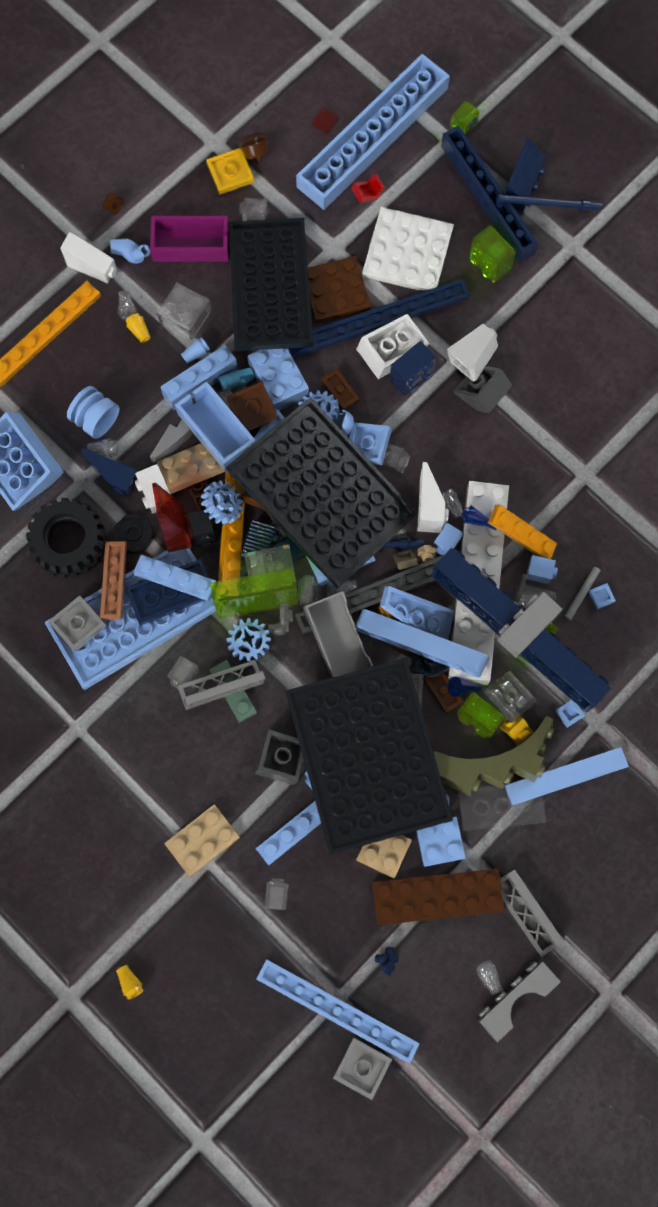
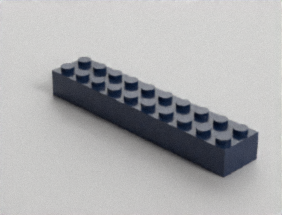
M450 548L433 568L431 576L498 636H501L499 631L506 624L511 626L516 621L513 617L521 609L526 610L521 605L517 606L507 592H501L491 578H485L475 564H469L465 560V556L458 550L455 551ZM545 629L520 654L586 713L594 708L611 689L608 685L609 682L603 676H597L587 662H581L571 648H565L555 634H549Z

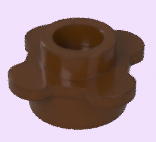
M111 192L106 196L103 208L110 210L112 214L116 215L119 213L121 205L124 204V199L117 197L115 193Z

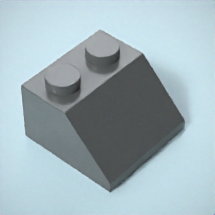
M485 366L476 381L473 382L466 376L453 392L476 411L489 414L501 398L507 394L512 384L502 369Z

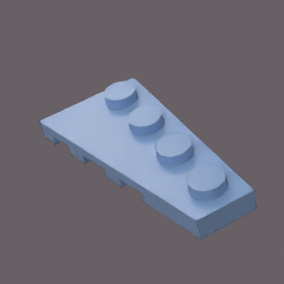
M390 586L384 587L380 607L406 625L448 640L454 610Z

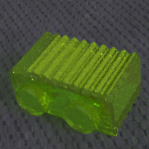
M474 692L471 693L457 712V715L460 716L458 719L467 726L469 724L476 728L475 732L483 738H486V736L491 738L506 718L505 715Z

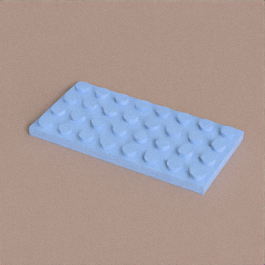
M184 540L153 558L175 567H181L197 560ZM134 570L125 575L122 620H102L106 627L78 651L74 652L48 621L44 623L81 687L86 690L223 608L225 604L219 594H217L216 589L214 588L216 596L210 598L209 601H202L140 626L126 588L147 579L135 576ZM102 589L84 599L99 618Z

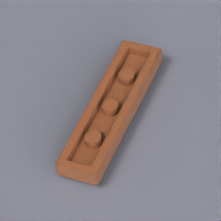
M125 541L105 542L100 610L101 620H122L127 552Z

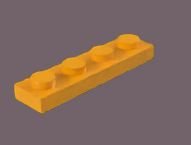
M494 506L488 520L490 525L535 555L551 559L557 545L555 541L503 506Z

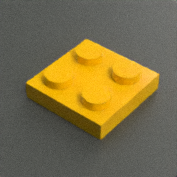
M240 148L206 159L219 195L254 183V177Z

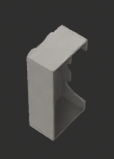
M343 591L303 607L331 678L373 667L348 611L347 599Z

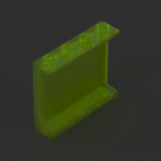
M293 568L210 583L213 603L219 620L298 606L297 586Z

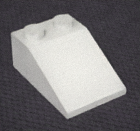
M406 314L363 336L357 351L375 376L380 379L390 373L392 363L419 341L426 347L429 345V342L409 315Z
M423 462L420 474L417 531L441 533L442 527H445L448 521L449 510L445 509V500L427 462Z

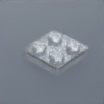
M511 671L507 672L484 691L511 723L538 701Z

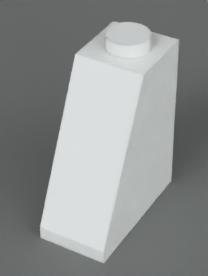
M68 233L61 246L67 266L108 284L117 272L114 259L73 233Z
M482 324L447 349L450 363L473 382L477 380L498 347L495 330Z

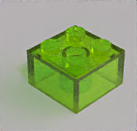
M489 225L473 238L469 257L472 264L478 266L482 270L483 275L495 283L511 270L516 251Z

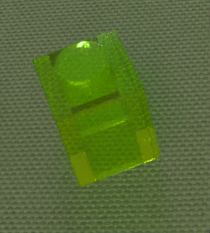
M464 101L451 116L450 127L453 129L460 126L466 135L478 122L480 110Z

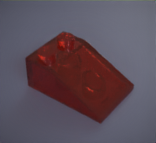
M156 482L152 483L156 511L168 553L192 548L191 539H194L192 527L188 528V525L191 524L189 514L185 513L183 505Z

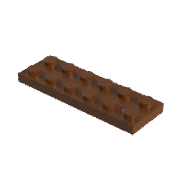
M499 869L372 882L377 925L504 912Z

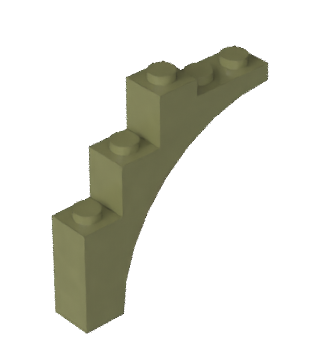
M546 716L539 728L525 742L497 756L483 759H463L434 751L442 783L471 797L473 791L477 792L480 788L481 780L502 790L505 784H510L514 773L535 782L537 776L542 777L546 768L543 765L544 758L541 756L547 747L544 744L546 739H551L555 731V727H553L554 719Z

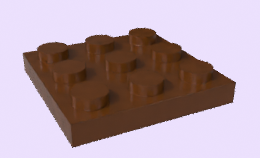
M356 256L308 267L310 304L316 323L371 310V304Z

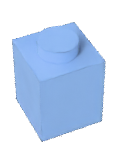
M447 523L434 541L433 548H436L437 554L443 556L450 548L456 549L464 533Z
M532 555L525 579L549 584L557 575L556 560Z

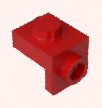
M377 173L372 174L369 181L357 182L351 187L359 203L377 200L385 188Z

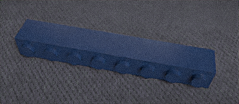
M460 126L443 133L442 149L517 262L520 263L535 255L538 246L537 241L511 203L496 201L497 194H505Z

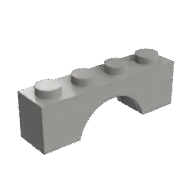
M534 961L526 968L528 972L522 978L518 976L510 984L512 988L507 993L502 991L494 999L496 1003L491 1008L486 1006L479 1013L480 1018L478 1022L495 1041L501 1040L513 1028L511 1008L518 997L526 993H537L546 997L561 982L544 962L539 961L536 963Z

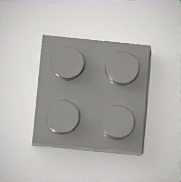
M78 596L48 621L74 652L78 651L106 627L105 623L81 596Z
M353 1037L333 1079L372 1100L392 1058Z

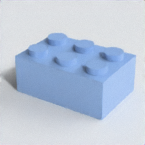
M287 348L259 350L247 356L249 367H251L257 382L263 381L274 409L281 411L303 400V396L309 397V387Z

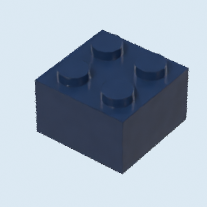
M419 341L391 364L390 382L404 396L409 392L411 394L419 388L420 383L423 381L427 382L434 375L436 356Z

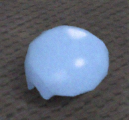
M342 410L343 413L337 414L338 420L333 419V422L348 436L354 427V418L348 411Z

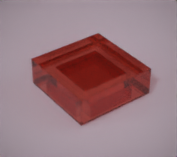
M322 108L313 120V126L329 134L338 121V116Z

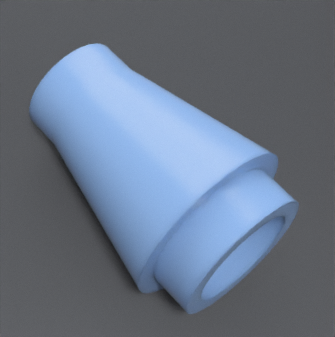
M202 337L198 340L196 338L181 353V356L188 364L195 359L207 355L210 348Z

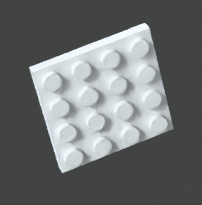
M381 207L362 277L423 292L437 288L454 224Z

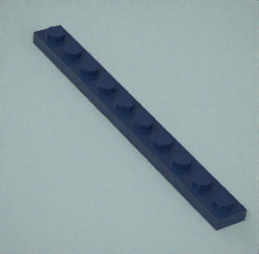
M460 279L312 330L313 347L287 349L294 359L373 332L406 314L410 318H414L469 299L470 294L464 280Z

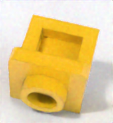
M516 714L507 717L500 726V729L509 735L516 746L525 742L534 733L526 721Z

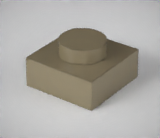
M412 549L393 554L398 570L409 569L412 566L418 565L417 558Z

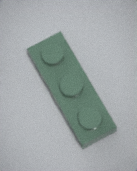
M226 660L209 671L211 674L229 669L231 666ZM228 674L225 675L222 682L228 683L237 680V677ZM244 690L225 697L239 724L257 714Z

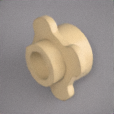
M431 545L420 547L417 550L418 563H425L435 559L436 548H432Z

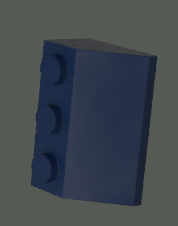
M526 139L505 195L534 197L531 196L532 191L536 192L540 180H537L538 176L543 175L546 165L543 164L545 156L530 139ZM511 203L515 210L524 213L526 206L530 207L527 204Z

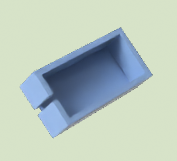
M206 381L192 392L196 402L194 405L192 397L187 395L176 403L175 407L180 418L226 472V467L251 447L256 440Z

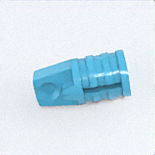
M250 367L235 370L232 373L219 376L218 379L225 394L233 389L243 387L248 382L254 380L255 377Z

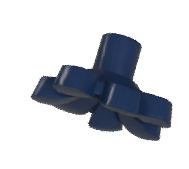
M387 947L384 954H376L375 962L382 964L381 970L388 976L391 975V972H394L395 965L393 963H397L399 959L398 955H394L396 952L395 947Z

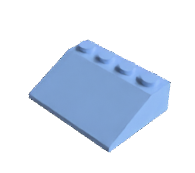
M5 412L0 418V494L11 509L16 511L49 488L64 471L20 413Z

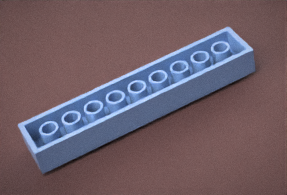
M421 54L296 175L297 188L325 210L448 89L450 75L425 55Z

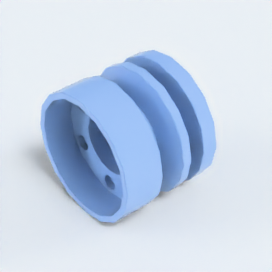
M88 386L81 390L71 402L67 411V418L74 422L76 426H83L84 432L92 438L98 439L112 427L118 417L120 408L111 399L104 398L103 394L98 392L96 388Z

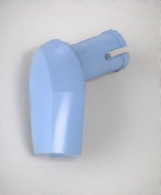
M129 239L110 240L111 254L123 256L131 263H141L144 257L150 254V248L147 245L139 246Z

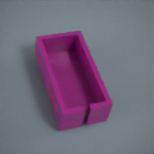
M151 216L150 252L153 262H229L228 216Z

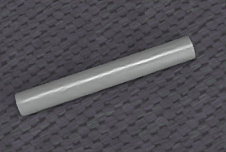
M593 567L564 615V618L571 621L600 573L601 570L599 568Z

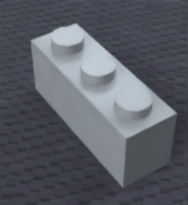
M545 592L540 596L535 594L528 602L530 606L525 611L521 609L513 617L516 621L511 626L506 624L499 631L501 636L497 641L515 658L563 610Z

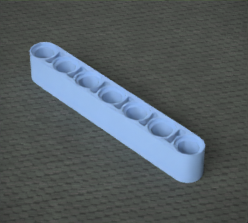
M362 609L355 623V628L360 633L475 677H481L489 659L488 656L479 651L366 609Z

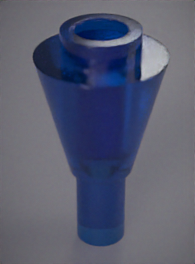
M470 505L469 508H464L461 518L464 519L463 523L486 526L495 531L497 530L488 523L489 519L474 506Z
M452 677L448 683V691L452 697H458L471 691L480 692L482 689L481 684L471 683L459 677Z

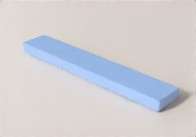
M620 747L544 772L541 778L537 776L535 782L523 779L505 785V789L511 806L629 766Z

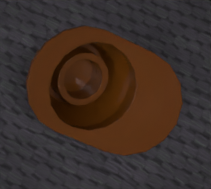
M262 132L248 135L238 143L244 156L249 160L257 159L258 162H261V157L267 154L269 150L267 134Z

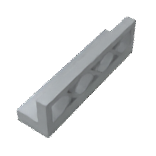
M253 660L178 685V690L185 709L188 710L261 685L265 681L263 671H259L256 661ZM253 668L255 674L246 677L242 676L244 669ZM231 674L237 677V680L228 683L222 682L225 675ZM211 680L218 684L216 687L207 690L203 689L207 681ZM190 687L199 690L198 693L187 697L184 689Z
M512 870L500 878L501 883L508 879L513 886L511 895L502 892L503 903L540 957L565 943L517 872ZM514 898L521 899L524 902V913L514 910L512 907ZM526 916L535 918L537 921L536 931L526 928ZM539 934L547 936L552 943L545 950H541L537 944Z

